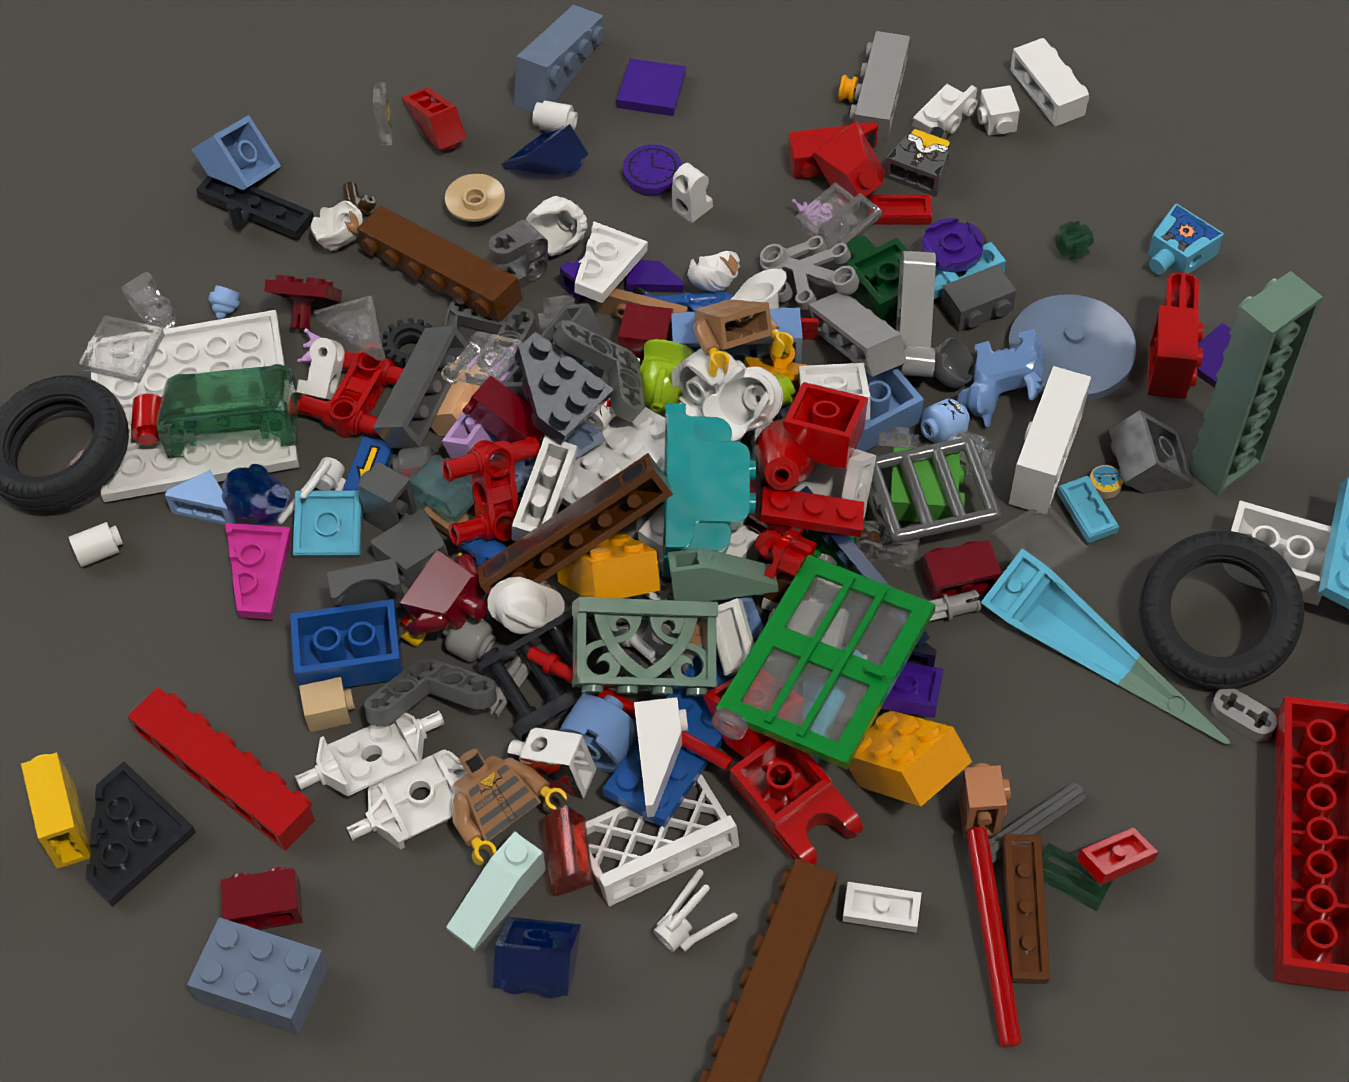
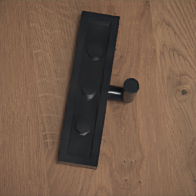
M207 176L196 189L198 198L228 210L232 227L236 231L242 230L252 220L299 239L312 223L314 217L313 211L256 187L249 186L242 190L211 176Z

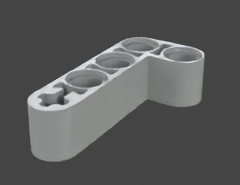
M902 251L896 331H900L903 334L907 344V348L904 350L906 363L897 366L904 376L932 377L934 373L935 350L931 348L936 270L935 252Z

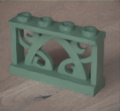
M578 597L572 602V687H582V693L598 694L603 693V688H617V694L632 695L638 694V689H651L652 695L666 696L673 695V690H686V696L698 697L704 696L707 691L717 688L716 617H718V602ZM586 617H593L600 640L586 645ZM618 619L625 620L628 623V631L625 634L614 637L612 632L620 631L616 626V621ZM641 619H649V625L653 634L663 643L671 645L665 655L647 669L631 659L619 645V643L625 642L634 636L640 627ZM664 621H671L673 623L674 629L669 633L678 634L676 639L662 631L661 627ZM697 621H702L703 648L690 643ZM604 647L608 653L602 654L597 659L596 664L604 661L608 664L609 669L607 673L597 675L588 668L587 657L594 649ZM684 650L695 653L702 662V670L696 677H687L681 672L683 664L694 667L689 657L681 655ZM621 667L626 673H628L632 677L616 676L619 673ZM669 668L672 678H656Z

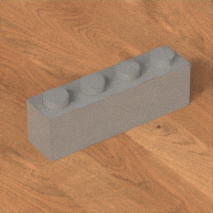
M876 31L873 43L868 42L865 59L868 60V63L862 64L860 80H863V84L857 83L855 101H858V103L851 106L849 122L857 121L858 124L877 122V139L888 140L908 60L910 36Z
M837 292L809 304L811 317L818 318L817 334L854 363H864L865 372L873 377L906 363L904 350L907 348V344L903 334L889 326L885 320H881L874 315L870 309H866L859 304L855 298L853 299L849 295Z

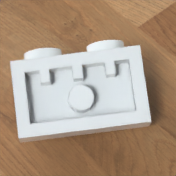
M946 84L913 117L912 126L926 133H929L932 127L942 128L947 135L954 133L960 122L966 116H971L975 111L978 103L976 100L977 88L971 85L963 93Z

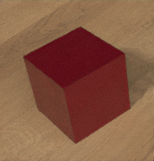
M626 303L618 334V345L628 349L637 358H640V365H642L645 342L654 339L672 341L671 313H673V309Z

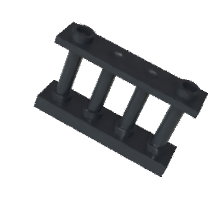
M572 603L568 606L569 611L546 623L544 627L536 629L500 651L495 647L480 657L481 662L478 663L476 673L483 676L492 671L518 712L516 716L518 721L515 722L513 732L519 741L526 739L532 729H543L568 714L583 694L582 689L579 687H574L567 692L564 688L560 689L551 674L548 675L543 672V667L526 658L532 646L551 636L569 666L573 668V645L563 631L564 628L573 624ZM586 617V630L593 641L600 640L593 617ZM604 647L599 648L602 654L608 653ZM634 652L628 655L639 665L642 664ZM519 654H522L548 695L546 699L548 703L539 709H536L535 706L530 707L504 663ZM607 663L605 664L607 668L598 673L597 675L605 674L608 672L609 667ZM620 667L616 677H630V675Z

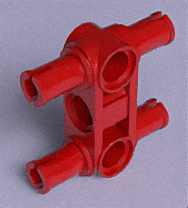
M367 348L356 353L345 351L342 369L346 370L347 373L332 399L327 402L303 394L298 401V413L321 419L325 426L333 428L336 435L342 438H350L362 433L381 438L373 429L378 417L370 414L386 386L389 384L395 385L404 368L395 366V363L391 359L385 358L383 352L377 348Z
M530 436L512 443L505 440L496 442L481 440L468 451L467 455L441 462V471L446 481L451 482L471 475L475 518L449 526V536L453 544L457 546L478 538L486 541L496 538L502 541L512 539V524L519 508L514 465L515 462L538 456L540 444L536 437ZM493 455V459L489 463L490 457Z

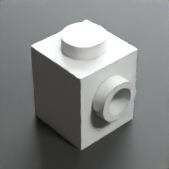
M1011 86L983 89L977 114L980 125L984 124L987 135L1016 132L1020 110Z

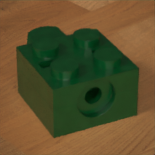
M867 236L852 238L847 244L851 258L845 262V266H851L855 269L859 278L857 290L850 295L866 309H870L874 315L889 323L897 319L902 251L909 250L898 237L878 247Z

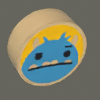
M1098 466L1092 470L1089 477L1101 498L1104 499L1117 496L1122 487L1123 480L1119 477V470L1113 466Z

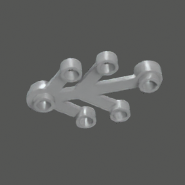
M813 236L808 241L788 249L780 244H770L760 253V265L764 271L769 269H782L784 271L785 269L793 272L797 289L795 299L802 310H809V304L817 301L809 287L807 277L832 284L838 292L844 295L854 293L859 284L857 273L851 266H842L835 271L819 267V265L834 261L836 264L847 262L851 258V253L845 243L835 244L831 249L827 250L824 239L821 236ZM806 253L811 255L801 260L794 259ZM786 281L778 292L779 302H786L793 295V291Z

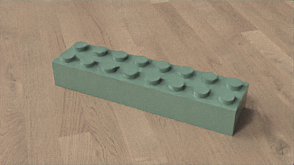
M1289 271L1280 279L1274 278L1270 280L1259 294L1254 297H1246L1236 310L1238 316L1229 332L1231 338L1223 352L1224 360L1216 374L1218 378L1216 386L1210 394V405L1204 413V424L1197 435L1199 440L1191 454L1193 459L1189 468L1190 472L1217 496L1264 461L1323 296L1292 271Z

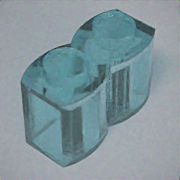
M434 455L409 478L413 495L422 504L436 509L446 518L456 521L474 504L471 475L455 479L451 482L446 481L441 471V462L443 460H450V458L446 457L443 459Z

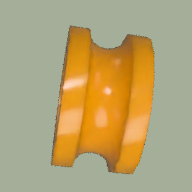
M847 75L842 76L838 94L839 101H843L846 98L850 103L854 102L858 77L854 76L853 79H849Z

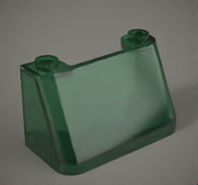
M274 364L263 367L176 374L168 378L164 385L157 414V431L167 458L184 457V447L188 443L190 446H197V436L260 430L262 439H268L269 434L277 436L281 440L282 447L298 445L297 383L293 371L282 364Z

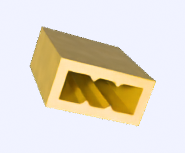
M58 753L38 755L31 761L21 763L37 837L55 867L59 869L90 859L91 849L76 787Z

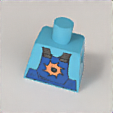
M1176 203L1152 236L1148 251L1149 256L1152 257L1149 260V267L1154 273L1159 275L1163 274L1167 269L1175 273H1190L1218 254L1224 233Z

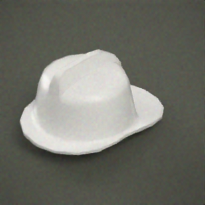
M769 269L757 273L749 278L730 300L769 303L770 309H778V292L787 279L786 272L782 269Z
M511 577L498 582L491 589L487 598L488 610L492 617L502 623L509 631L517 634H528L538 628H542L546 623L559 617L564 612V600L560 593L552 588L522 577Z

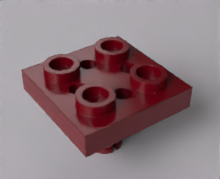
M276 275V280L265 279L264 292L293 300L291 328L311 329L312 302H315V300L341 302L342 290L333 287V282L326 281V279L307 277L306 283H303V279L289 275Z

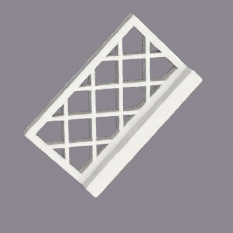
M702 774L694 784L701 791L698 801L684 799L680 807L694 810L690 822L671 818L665 828H660L657 837L640 833L644 822L652 821L624 806H620L570 829L571 835L598 882L602 895L609 907L739 846L737 825L730 815H726ZM701 812L714 814L718 818V821L707 826L696 824ZM625 817L638 819L633 831L617 828L619 820ZM668 827L686 830L684 837L675 841L664 839ZM594 831L605 834L600 846L586 843L583 836ZM612 836L629 839L624 852L607 848ZM636 841L653 845L651 852L643 856L631 854ZM603 857L621 860L617 868L604 874L599 867Z

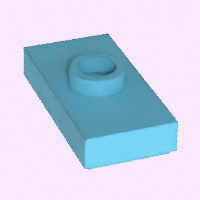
M1088 476L1058 486V496L1088 544L1118 533L1119 525Z

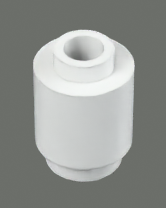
M545 100L543 103H536L532 122L534 126H539L540 130L568 135L570 130L576 128L578 114L574 112L572 105Z

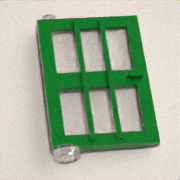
M819 554L817 558L808 555L717 705L716 713L711 719L713 726L723 735L736 740L742 739L749 728L847 770L935 612V604L841 568L827 554Z

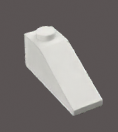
M677 697L634 702L647 817H654L682 746L681 731H688L686 709L679 710Z

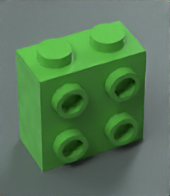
M894 447V452H899L912 448ZM960 452L947 454L945 457L959 492V485L965 484L966 465H960ZM932 458L913 462L933 520L953 517ZM900 465L892 466L890 497L898 521L919 522ZM959 492L961 501L964 506L965 493Z

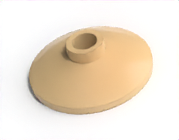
M485 174L462 176L453 181L445 193V204L448 211L456 218L464 221L476 222L491 218L501 210L505 202V192L501 183Z

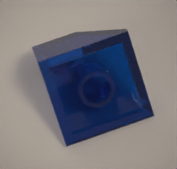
M567 124L542 132L501 163L504 169L548 174L566 171L567 174H570L582 166L580 161L589 154L571 125Z

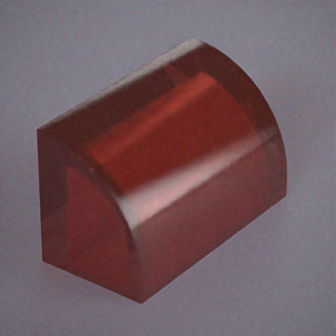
M568 806L554 810L545 817L543 829L551 893L558 897L594 884L585 817Z

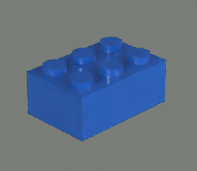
M394 599L290 614L294 674L298 686L341 677L344 687L391 681L404 670L399 619Z

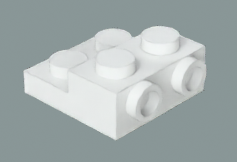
M864 363L798 366L800 387L803 382L868 397L865 420H870V392Z

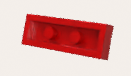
M763 486L759 522L860 538L863 531L864 502L793 490H777L773 487Z

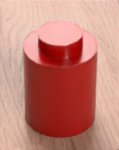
M140 394L132 401L131 436L142 445H154L163 440L165 436V401L156 394Z

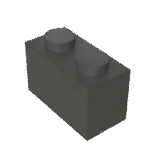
M997 264L943 285L940 306L959 332L969 327H977L982 322L992 318L1005 316L1012 311L1016 289Z
M378 461L370 471H366L361 476L358 489L368 523L385 532L417 512L411 481L408 477Z

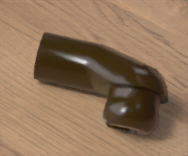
M346 182L343 185L345 201H350L357 206L362 215H370L375 211L376 200L372 195L369 199H367V194L360 197L355 182Z

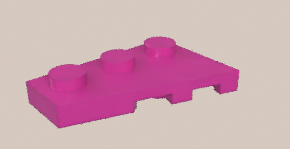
M225 523L238 615L241 618L273 620L292 538L290 527Z

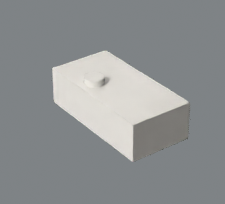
M1053 366L1033 422H1029L1025 433V443L1016 465L1009 504L1047 515L1083 415L1091 381L1090 376Z

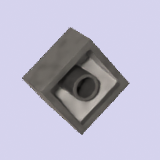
M1141 410L1109 429L1112 440L1111 449L1117 457L1120 467L1118 474L1126 486H1130L1142 493L1190 488L1194 485L1178 431Z

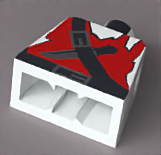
M534 728L530 731L526 742L512 740L508 747L507 757L532 767L549 782L550 789L560 788L565 794L584 799L595 774L596 766L583 735Z

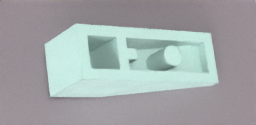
M514 832L491 857L446 926L447 931L475 951L546 871L543 852L517 832Z

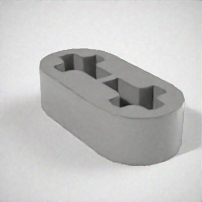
M1220 689L1215 694L1211 704V713L1219 722L1255 742H1264L1272 737L1277 726V717L1272 710L1236 689ZM1228 701L1232 702L1234 705L1229 710L1223 708V704H1226ZM1259 719L1265 722L1260 729L1254 726L1255 722Z

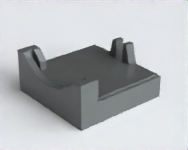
M395 558L327 572L331 599L335 607L394 599L396 609L404 608L400 603L404 593Z

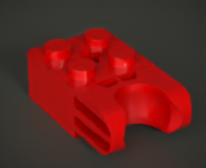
M1177 272L1168 277L1164 305L1159 306L1149 343L1147 395L1186 399L1189 387H1195L1197 368L1195 367H1201L1203 360V348H1198V342L1202 341L1204 323L1198 322L1199 282L1192 274Z
M771 738L730 768L731 786L794 862L797 858L813 865L817 864V852L807 836L808 832L817 825L826 824L832 826L846 838H854L863 832L862 821L858 814L833 786L832 780L806 752ZM777 780L780 784L787 782V784L777 785L774 783V781Z

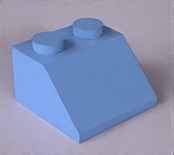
M249 115L191 149L208 176L242 190L281 167Z

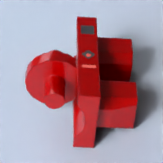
M791 527L783 536L775 530L763 531L758 535L755 546L757 552L762 557L773 560L771 565L765 570V576L774 579L780 572H783L795 578L807 556L814 555L817 543L802 537L804 529Z

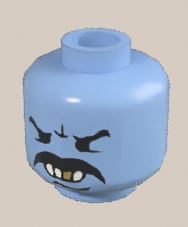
M954 399L942 400L924 409L921 416V431L934 444L961 438L968 430L969 413L964 405Z

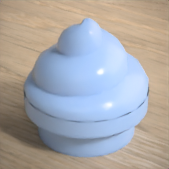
M215 286L214 292H210L208 300L212 304V310L216 314L217 319L224 318L239 307L240 301H238L240 293L222 286Z

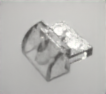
M835 182L795 216L794 224L810 237L821 236L828 250L838 243H845L847 245L852 238L861 236L881 218L883 211L861 193L854 197Z

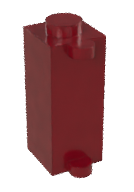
M491 375L472 395L470 401L462 410L464 414L469 415L500 440H505L509 443L533 436L537 438L541 448L544 437L547 436L533 426L531 419L532 406Z

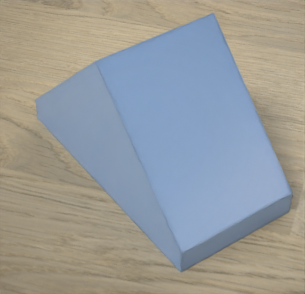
M210 470L166 491L165 497L172 514L224 525L225 523H235L230 504Z

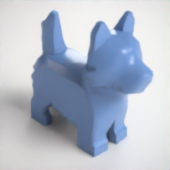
M1034 329L1019 333V339L1022 343L1016 350L1014 348L1009 350L1005 348L993 352L989 341L975 344L977 359L974 383L970 388L959 392L957 402L964 405L966 409H969L974 416L982 417L985 427L991 425V417L997 406L999 394L1002 392L1027 387L1029 400H1034L1038 393L1043 390L1041 387L1043 383L1041 377L1044 372L1042 364L1044 352L1041 341L1038 340V335Z

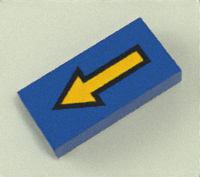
M362 437L343 491L359 490L358 483L361 476L366 471H370L377 461L388 467L395 448H390L384 440Z

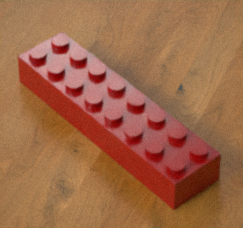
M1285 696L1276 714L1274 981L1349 991V704Z

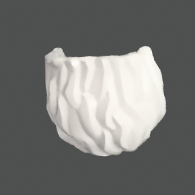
M558 196L542 201L526 218V221L548 240V255L550 256L560 255L566 250L571 249L583 239L584 233L587 230V217L583 214V210L571 200Z

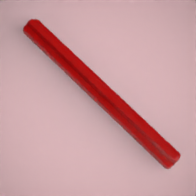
M973 827L968 829L966 836L999 1043L1001 1047H1015L1021 1043L1022 1039L988 832L985 827Z

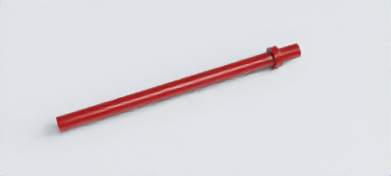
M534 646L530 648L527 653V659L543 667L542 671L548 675L554 673L572 684V667L559 661L560 657L554 653L549 655ZM603 688V693L591 694L602 699L605 695L617 698L624 705L622 710L636 720L634 702L609 688ZM681 731L683 747L726 771L729 769L733 761L732 757L688 732Z

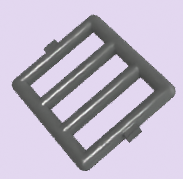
M963 437L876 456L871 482L874 490L872 500L875 509L881 510L890 539L894 543L990 523L1001 518V511L991 487L993 477L989 468L984 469L975 442L971 437ZM964 451L985 510L966 514L945 455ZM932 458L953 517L933 520L913 462ZM900 465L920 524L901 528L881 469Z

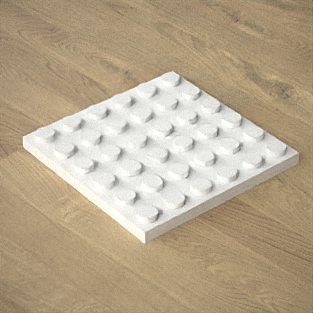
M276 310L88 342L91 379L105 386L116 396L125 411L129 427L128 447L123 457L124 459L117 472H114L115 474L105 486H102L101 497L104 502L165 492L209 470L216 481L220 482L299 467L279 320ZM146 393L156 394L165 401V436L163 440L150 446L140 444L131 436L132 401L136 396Z

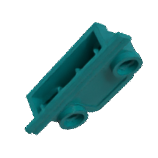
M678 403L665 404L664 475L667 477L673 493L672 496L664 500L663 576L671 577L667 552L702 547L726 553L730 545L731 530L741 528L748 514L755 513L756 495L755 493H750V480H755L756 460H750V452L747 446L741 442L731 441L732 430L724 419L719 417L689 416L686 414V404Z

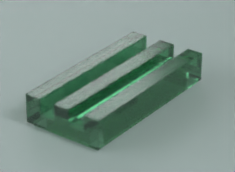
M1048 843L1042 853L1044 884L1098 911L1114 879L1099 887L1083 879L1079 874L1049 861V857L1097 881L1080 864L1077 857Z

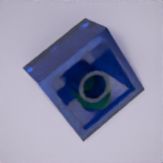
M508 917L495 945L493 988L503 989L510 994H520L527 991L540 993L548 998H557L562 995L568 996L574 978L581 924Z

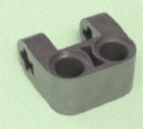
M520 220L490 238L489 257L493 262L500 264L497 266L498 268L517 277L520 289H522L529 283L541 278L548 267V240L528 221Z

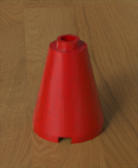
M784 419L771 422L759 434L754 447V456L758 468L769 485L777 490H788L809 478L819 465V462L813 461L783 427Z

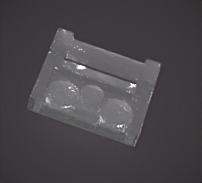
M477 331L471 336L469 345L455 361L448 363L442 369V378L450 384L461 381L481 386L490 375L499 381L515 362L514 355L522 341Z

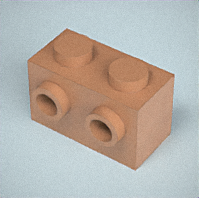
M978 763L963 770L958 795L963 839H967L968 829L973 827H985L988 832V838L1001 832L1004 816L1007 814L1006 801H1010L1011 798L1009 779H1003L1001 765L990 766L986 763Z

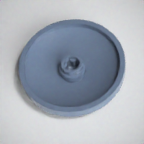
M1071 294L1046 297L1026 307L1012 324L1008 340V350L1011 348L1016 350L1021 345L1019 333L1034 329L1038 335V340L1041 341L1044 358L1042 359L1044 372L1041 377L1043 381L1041 387L1043 390L1039 393L1043 395L1053 366L1091 377L1086 402L1110 395L1120 388L1130 376L1136 357V340L1133 331L1127 321L1116 310L1099 300Z

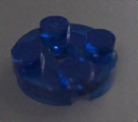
M251 464L249 468L240 467L231 470L222 484L224 491L221 496L225 505L237 516L246 520L249 515L260 518L258 523H271L278 520L290 497V491L276 478L268 474L267 469L260 464Z

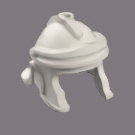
M737 365L725 375L722 380L723 385L719 391L707 397L703 402L704 416L724 419L732 430L731 441L738 442L747 431L773 422L783 403V391L777 378L766 369L756 366L744 369L741 365Z

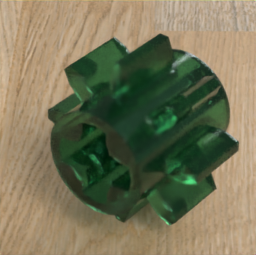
M1070 221L1059 226L1061 234L1055 237V244L1062 256H1069L1070 260L1074 258L1078 260L1090 254L1087 247L1092 246L1094 243V236L1088 225H1080L1079 221L1074 223Z

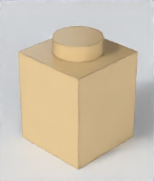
M341 677L299 686L304 716L310 732L351 723L349 710L355 709L351 688L344 689Z

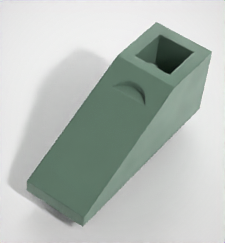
M702 547L667 552L674 601L707 602L730 600L735 597L764 595L779 591L776 577L772 579L764 575L765 570L770 566L769 564Z

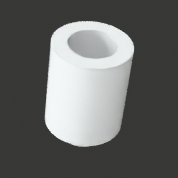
M107 522L69 536L70 543L81 568L120 553L117 546L123 544L117 527L109 528Z

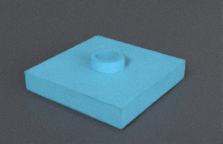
M359 490L311 491L305 499L300 497L302 491H295L294 558H361L363 505Z

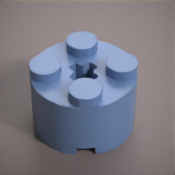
M583 693L559 730L583 735L596 769L608 773H613L619 764L624 761L638 738L636 720L622 710L624 707L623 703L611 695H605L602 699Z

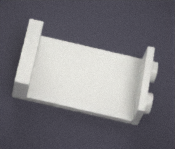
M770 423L765 424L762 427L756 428V430L753 432V435L751 437L752 453L750 460H755L754 447L759 434ZM855 449L852 457L849 458L846 469L819 463L817 469L809 478L788 490L800 491L805 486H808L814 494L864 502L865 517L876 455ZM756 463V476L760 479H765Z

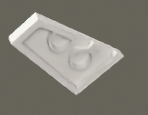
M594 221L592 233L586 245V253L581 261L576 277L575 293L603 303L645 255L648 242Z

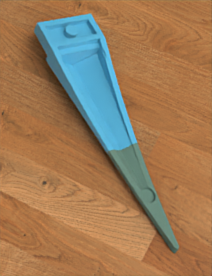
M1023 548L981 601L985 607L1012 627L1219 742L1231 745L1227 737L1134 650L1056 573Z

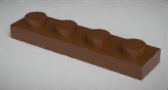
M1004 834L1001 840L1008 960L1012 982L1047 984L1050 980L1041 835Z

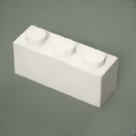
M1044 38L1013 49L1010 70L1054 127L1085 115L1087 102L1089 101L1088 90L1075 78L1071 68L1063 63L1055 48L1051 47Z
M544 437L512 524V540L518 541L557 514L576 462V445L567 442L559 445L550 437Z

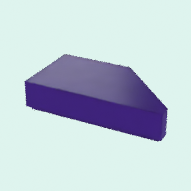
M639 260L627 274V291H635V287H639L646 291L684 292V282L660 261Z

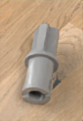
M971 590L970 592L952 596L942 594L939 599L929 601L935 604V612L929 622L943 618L950 621L953 619V616L980 611V600L966 603L979 597L977 591Z
M519 654L514 658L507 670L517 686L520 687L530 673L531 668L522 654ZM496 679L497 701L488 708L486 713L494 718H499L510 700Z

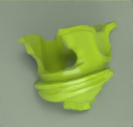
M654 339L645 342L644 360L640 366L646 408L661 416H665L666 403H681L679 398L683 394L679 385L674 389L671 375L676 365L694 353L691 348L668 340Z

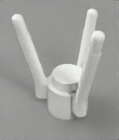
M331 457L322 458L309 481L301 489L300 497L305 499L315 487L321 491H331V489L343 491L346 481L342 478L345 472L344 466ZM295 498L279 517V524H283L295 510Z
M702 869L696 871L666 915L656 924L657 927L653 930L658 940L671 952H674L678 947L686 952L695 942L726 926L738 917L736 913H731L693 935H689L688 932L692 930V926L685 917L709 891V885H704L679 913L678 911L703 876L704 872Z

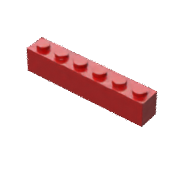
M157 687L127 716L136 734L282 850L286 851L315 821L310 808L312 803L306 795L299 790H296L294 793L286 787V782L278 773L273 770L269 773L260 767V761L251 752L246 750L242 753L239 751L229 735L223 731L216 733L210 728L211 724L202 714L197 711L194 714L186 709V704L175 693L171 692L168 695Z

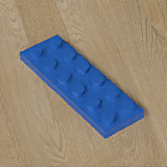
M716 646L717 686L733 679L736 674L730 677L724 675ZM698 656L692 661L694 667L689 666L683 675L696 677L701 672L702 662ZM673 690V695H668L667 698L677 697L679 710L686 709L688 731L686 732L719 749L724 739L707 707L704 696H686V690ZM637 739L624 761L619 764L603 787V796L665 828L710 761L681 746L654 817H647L639 742Z

